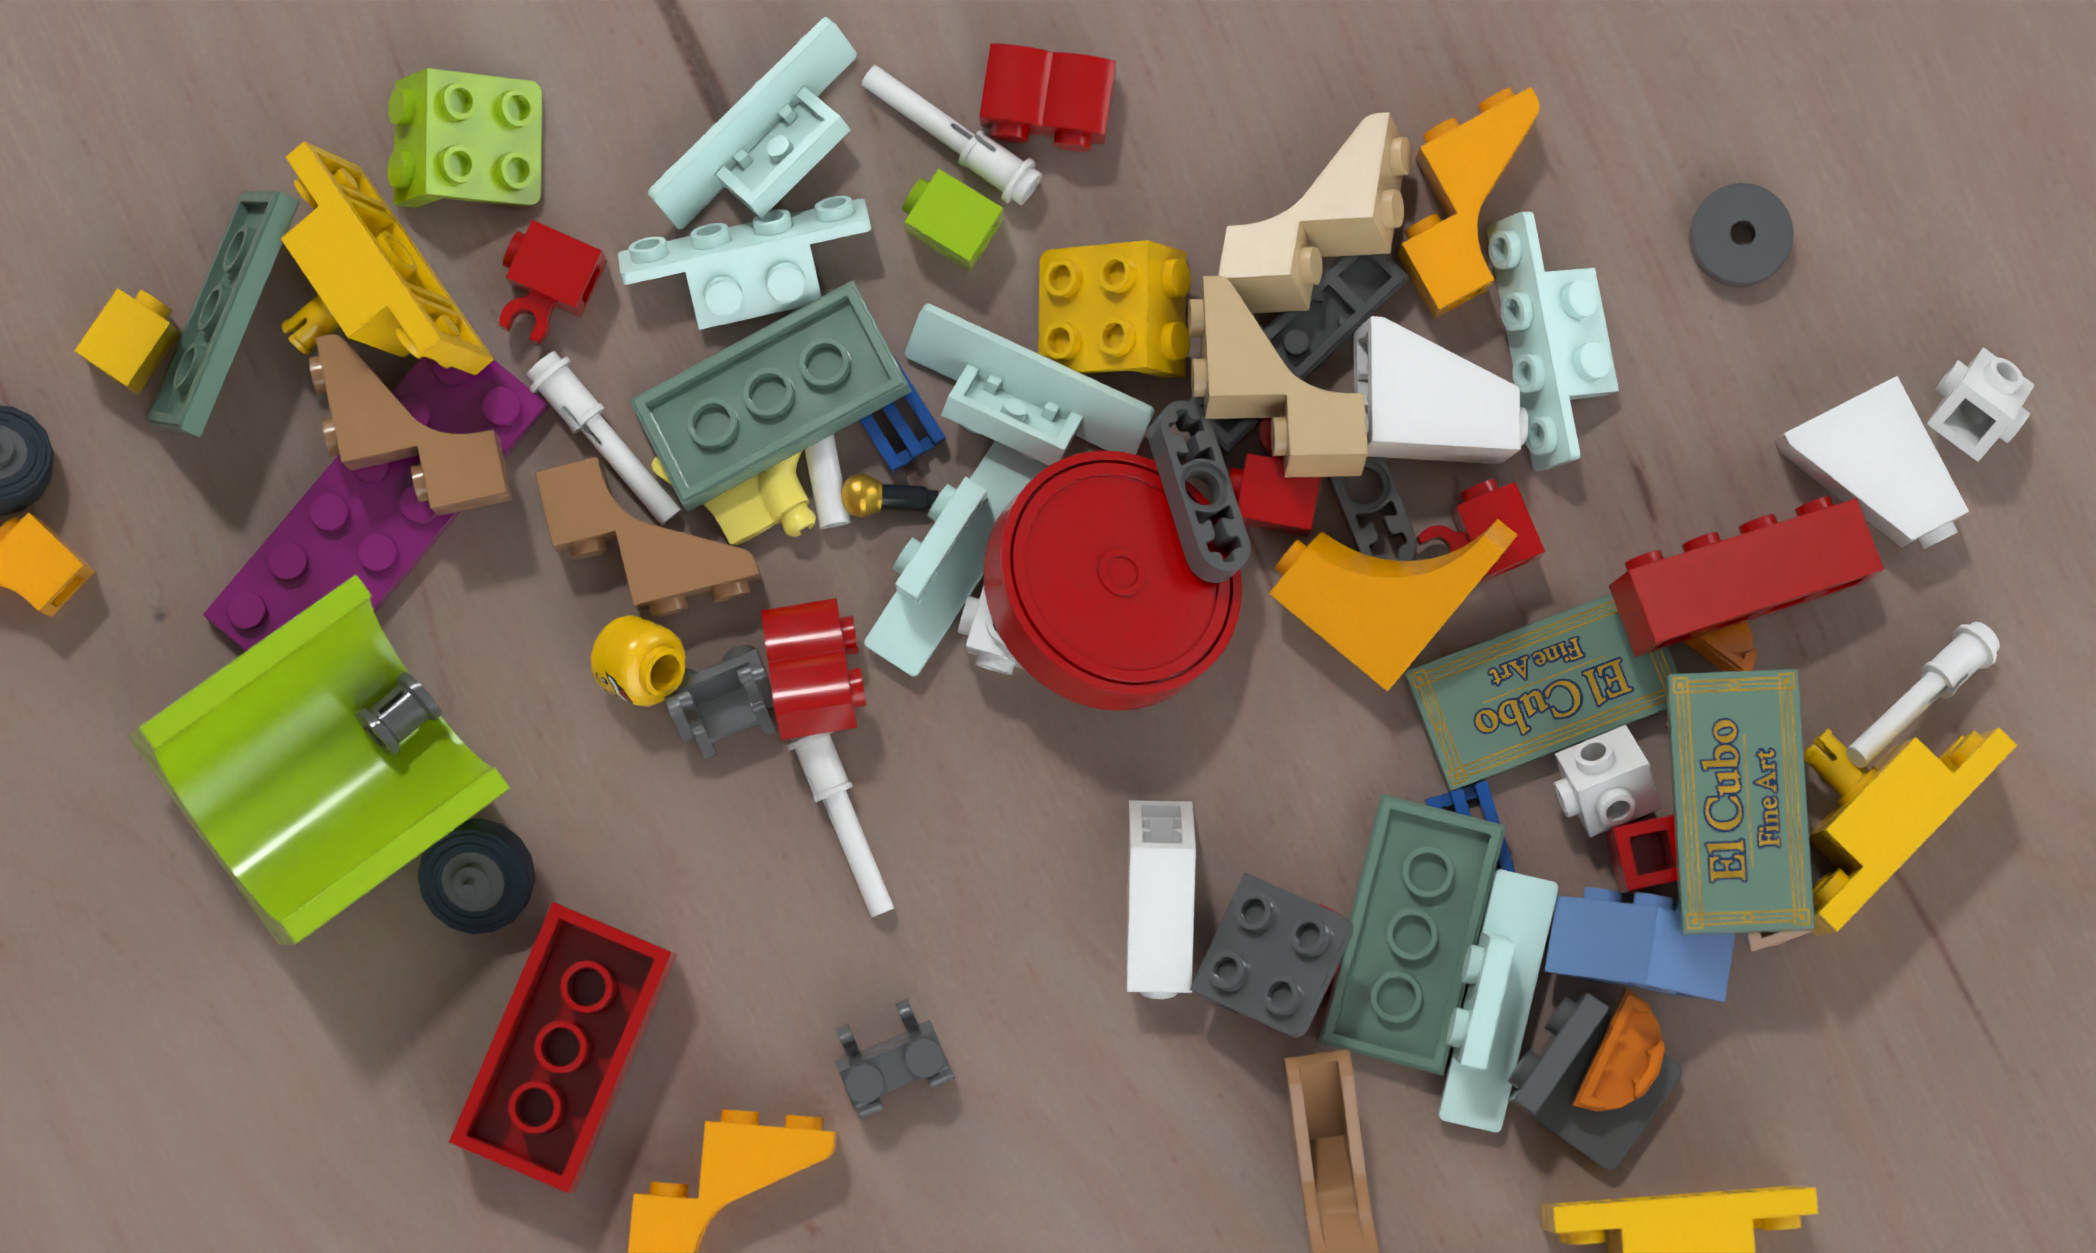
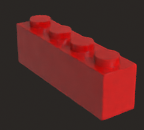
M1831 496L1822 497L1795 509L1797 517L1778 523L1775 514L1765 515L1739 526L1741 535L1721 541L1718 532H1712L1682 544L1684 553L1664 559L1661 550H1655L1625 562L1627 572L1611 583L1609 589L1635 657L1862 585L1883 571V564L1857 498L1834 505Z

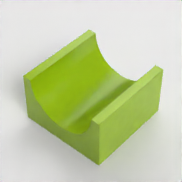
M357 574L127 735L278 945L297 944L510 789L495 767L489 766L475 755L441 716L436 721L427 719L400 743L401 751L394 757L386 754L361 727L355 714L362 708L370 710L397 686L396 678L403 671L409 672L383 632L371 605L372 595Z

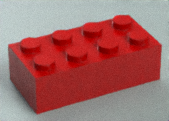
M552 901L449 1139V1143L566 1193L576 1192L677 954Z

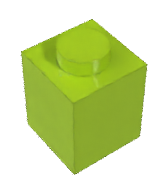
M939 168L930 182L923 178L916 182L901 209L908 214L904 221L907 234L971 272L1004 220L1003 208Z

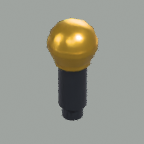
M864 473L848 478L841 489V500L845 510L857 518H864L875 512H880L881 509L925 511L927 508L932 507L938 497V490L928 489L926 486L882 484V481H878Z

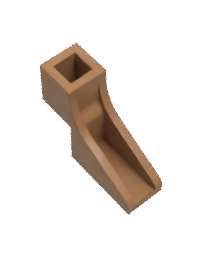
M335 334L315 337L319 355L309 357V365L316 393L318 395L327 393L332 417L322 419V427L330 457L340 455L341 463L351 471L420 456L421 463L411 465L416 496L419 503L429 501L430 508L438 516L513 500L501 439L493 429L471 434H451L436 431L421 424L407 411L344 338Z
M598 457L535 472L552 545L558 553L570 551L572 560L584 559L609 551L607 542L617 539L633 605L638 611L650 609L652 618L665 617L689 609L687 599L712 594L714 603L751 594L749 584L762 581L759 567L749 551L648 524L626 513L615 501L609 489L603 465Z
M1349 1049L1314 1052L1304 1056L1284 1058L1291 1140L1303 1198L1309 1253H1380L1367 1185L1354 1075Z

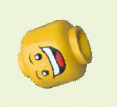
M626 615L615 618L602 629L596 638L591 652V672L595 682L607 693L631 704L649 707L663 702L666 699L665 697L672 694L681 684L685 673V650L681 639L670 629L643 617Z

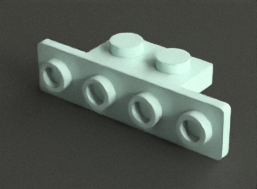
M828 17L822 18L648 190V196L678 229H683L724 188L729 190L758 217L762 218L851 131L841 116L817 97L857 57V52L838 26Z
M834 196L819 201L814 209L791 214L788 210L784 209L770 210L762 218L756 216L751 223L728 227L724 223H712L696 228L691 232V236L669 241H666L663 237L640 239L632 243L628 250L618 253L622 283L628 285L685 272L699 330L804 307L822 297L810 244L870 231L872 228L866 202L863 198L852 200L849 196Z
M1531 211L1518 212L1488 225L1487 235L1489 240V257L1494 266L1501 302V319L1506 328L1513 364V380L1515 385L1520 387L1521 408H1525L1528 414V434L1525 442L1530 452L1533 469L1535 471H1543L1580 458V449L1570 400L1603 397L1618 392L1619 388L1595 268L1545 272L1534 214Z
M925 304L921 309L904 352L908 359L957 381L947 398L941 416L960 424L969 432L982 434L1018 451L1030 460L1040 461L1049 466L1063 458L1074 436L1107 451H1119L1136 455L1154 415V408L932 304Z
M994 441L970 479L965 476L957 489L949 484L944 487L927 515L936 522L922 543L913 537L911 538L892 570L900 574L895 583L897 591L865 638L864 643L869 650L911 677H916L920 674L965 605L968 596H971L984 576L986 547L999 515L1007 504L1038 473L1049 465L1040 461L1030 460L1018 451Z
M1498 869L1494 873L1478 945H1469L1463 964L1461 980L1464 983H1468L1463 1008H1454L1449 1023L1447 1045L1453 1046L1438 1109V1116L1443 1121L1495 1133L1502 1129L1512 1084L1507 1080L1517 1066L1559 889L1557 883L1503 869Z

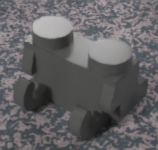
M739 645L730 649L724 655L721 663L702 671L696 672L692 669H685L684 677L679 687L672 694L665 697L668 711L682 741L686 742L695 738L705 760L718 756L713 742L757 724L760 725L764 736L777 732L768 708L774 706L771 682L757 648L751 645Z
M908 999L895 1004L907 1032L865 1050H859L848 1024L836 1029L847 1055L835 1060L846 1091L860 1119L884 1109L879 1096L920 1078L927 1077L931 1088L955 1079L931 1021L928 1020L918 1025Z

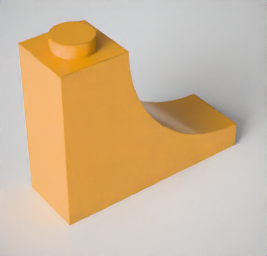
M1497 519L1487 531L1474 541L1451 553L1425 560L1394 561L1376 558L1350 549L1321 531L1308 546L1297 539L1273 569L1281 574L1282 578L1269 594L1388 692L1513 542L1517 534Z

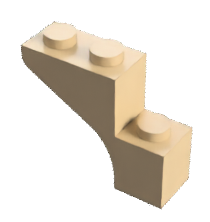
M1390 112L1375 113L1365 117L1304 196L1291 208L1261 222L1227 226L1218 276L1224 277L1232 283L1251 313L1309 310L1313 285H1318L1322 278L1321 257L1391 253L1394 228L1401 227L1403 223L1404 204L1400 191L1403 175H1409L1411 172L1412 150L1408 138L1401 137Z
M1203 276L1199 299H1189L1188 330L1189 337H1200L1201 358L1192 359L1191 388L1193 397H1204L1205 419L1272 418V455L1283 456L1285 478L1361 476L1368 455L1364 393L1326 391L1299 379L1285 365L1232 283L1221 276Z

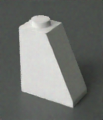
M1371 316L1353 333L1354 393H1364L1368 446L1367 457L1502 464L1521 450V446L1524 445L1528 434V414L1525 408L1520 407V387L1385 317Z
M1898 376L1785 432L1775 441L1782 455L1842 502L1857 498L1865 520L1901 548L1919 540L1925 550L1958 533L1953 521L1969 512Z
M1129 800L1127 992H1140L1141 995L1147 998L1167 999L1174 997L1177 993H1192L1190 987L1192 985L1196 852L1193 801Z

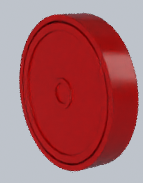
M1090 451L1063 458L1038 473L1007 504L994 524L988 539L983 569L984 590L990 615L999 636L1016 661L1033 678L1054 693L1070 701L1088 707L1116 711L1135 710L1163 702L1179 693L1204 673L1219 658L1234 633L1241 608V571L1239 569L1230 579L1221 583L1204 581L1192 572L1187 564L1154 460L1119 451ZM1187 480L1185 481L1186 492L1194 502L1200 505H1211L1196 487ZM1215 517L1211 520L1212 526L1219 521L1218 518ZM1213 541L1207 545L1210 552H1219L1223 560L1228 556L1227 550L1225 548H1216Z

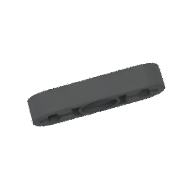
M1184 400L1175 401L1167 405L1150 424L1148 429L1149 444L1189 568L1204 581L1221 583L1230 579L1246 564L1251 552L1250 541L1211 419H1205L1204 410L1197 404ZM1174 424H1176L1180 432H1189L1191 439L1187 443L1182 435L1172 434L1170 428ZM1186 456L1188 463L1180 465L1179 462ZM1187 478H1198L1210 487L1213 494L1211 505H1200L1188 496L1185 489ZM1215 517L1218 518L1219 521L1212 526L1211 520ZM1211 541H1213L1216 548H1225L1227 550L1228 556L1224 560L1219 552L1209 551L1207 545Z
M1366 458L1363 469L1375 473L1382 484L1381 496L1378 500L1368 505L1357 504L1348 497L1345 490V482L1348 476L1327 477L1358 552L1373 556L1370 547L1377 542L1378 534L1372 521L1364 528H1360L1356 517L1373 516L1379 513L1386 505H1390L1395 516H1384L1382 522L1390 537L1401 536L1404 540V545L1396 552L1397 561H1412L1417 549L1416 536L1385 458ZM1384 554L1373 556L1380 559H1387Z

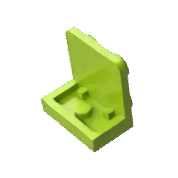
M432 68L423 69L395 81V88L391 93L388 105L389 119L394 124V151L389 158L387 170L388 181L394 187L393 206L418 208L445 198L528 207L540 200L542 90L536 82Z

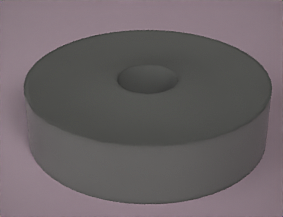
M1747 183L1731 184L1714 191L1697 209L1689 230L1690 249L1697 265L1711 279L1731 287H1749L1769 279L1786 261L1793 244V224L1785 205L1769 190ZM1736 225L1747 227L1752 235L1751 243L1745 246L1736 244L1730 235L1731 228Z

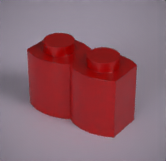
M990 43L979 115L981 127L992 129L991 137L1000 141L1027 143L1029 135H1044L1053 137V145L1057 148L1075 152L1091 151L1092 143H1106L1116 77V61L1085 54L1051 52L1027 46Z
M837 598L761 610L773 703L781 740L857 728L855 708L867 706L861 668L849 670L847 655L859 653L853 615L840 616Z

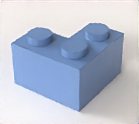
M1585 887L1583 898L1557 895L1545 972L1586 981L1638 987L1674 996L1725 1002L1735 934L1681 936L1679 902H1674V909L1672 910L1674 899L1665 896L1636 892L1634 903L1629 904L1622 903L1623 893L1594 887Z

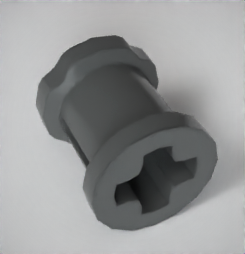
M405 671L396 678L397 686L370 710L362 708L355 714L357 721L365 732L390 757H394L401 751L400 743L427 719L436 721L442 715L441 709L431 695L414 677Z

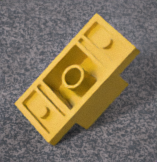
M303 141L285 157L298 175V178L293 182L296 190L315 209L280 238L318 293L317 296L292 317L281 323L285 334H289L291 331L294 333L288 339L300 352L309 355L317 346L315 337L332 334L341 327L350 339L405 358L410 353L419 359L425 356L435 360L445 369L454 367L477 375L494 360L361 166L306 141Z
M1999 727L1982 734L1973 730L1966 737L1960 735L1938 758L1917 737L1893 746L1875 766L1872 765L1869 768H1859L1852 764L1846 755L1847 748L1832 734L1833 732L1829 728H1826L1812 741L1814 744L1808 746L1803 751L1804 761L1841 795L1837 800L1839 803L1809 833V841L1838 868L1833 874L1830 871L1826 873L1812 887L1815 924L1813 933L1816 936L1838 932L2016 748L2017 744Z
M1798 1185L1540 1204L1542 1230L1559 1233V1243L1576 1245L1606 1242L1605 1230H1607L1608 1253H1756L1754 1229L1782 1230L1801 1228L1800 1215L1818 1214L1816 1187Z

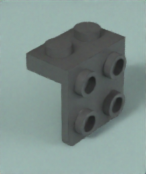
M1244 873L1190 990L1237 1015L1241 1013L1291 1037H1301L1307 1032L1354 930L1353 924L1341 914Z
M1589 993L1580 994L1575 1002L1565 997L1544 1027L1552 1035L1538 1055L1528 1050L1509 1076L1507 1081L1515 1086L1507 1100L1604 1169L1612 1170L1622 1163L1681 1077V1067L1676 1061L1664 1054L1659 1075L1647 1092L1622 1108L1595 1112L1571 1106L1612 1016L1606 1013L1609 1007Z

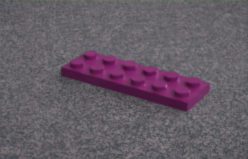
M423 356L392 391V394L417 421L436 431L451 434H471L493 429L501 439L505 459L549 408V405L543 399L532 393L526 385L495 360L477 375H473L454 367L445 369L435 360ZM338 455L209 606L203 616L247 651L356 574L372 595L371 605L374 613H376L460 512L438 516L430 508L429 501L419 503L412 480L411 465L421 463L420 456L350 471L341 463L340 455Z

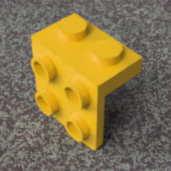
M1149 240L1046 250L1041 255L1039 261L1038 354L1081 374L1132 370L1163 379L1185 377L1186 357L1190 350L1189 331L1186 327V295L1191 286V273L1187 264V252Z

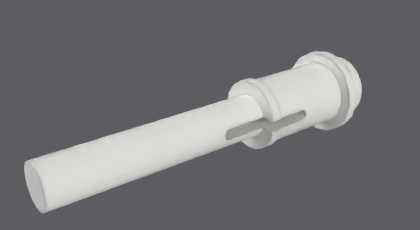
M874 65L867 72L861 84L863 87L960 154L958 163L963 167L966 166L1003 192L1001 199L1004 202L1009 203L1011 200H1014L1019 205H1022L1035 191L1042 178V174L1034 169L1036 165L1034 160L1031 158L1025 161L1021 160L987 136V133L983 130H979L976 135L877 65Z
M555 351L547 354L526 373V377L532 382L529 390L532 393L540 392L567 423L573 434L582 431L661 526L665 525L681 509L600 415L605 407L597 402L569 369L568 366L572 361L567 356L561 359Z
M1972 622L1970 625L1961 624L1952 634L1953 641L1934 659L1927 662L1920 671L1923 672L1921 679L1846 749V755L1851 763L1859 768L1866 767L1939 697L1943 699L1950 698L1979 668L1987 669L1994 664L1997 658L1996 652L2000 648L1996 634L1988 626L1980 622Z
M836 731L792 738V743L786 745L788 751L795 749L814 795V802L823 800L870 917L873 918L894 909V905L846 791L852 788L853 785L846 775L830 734Z

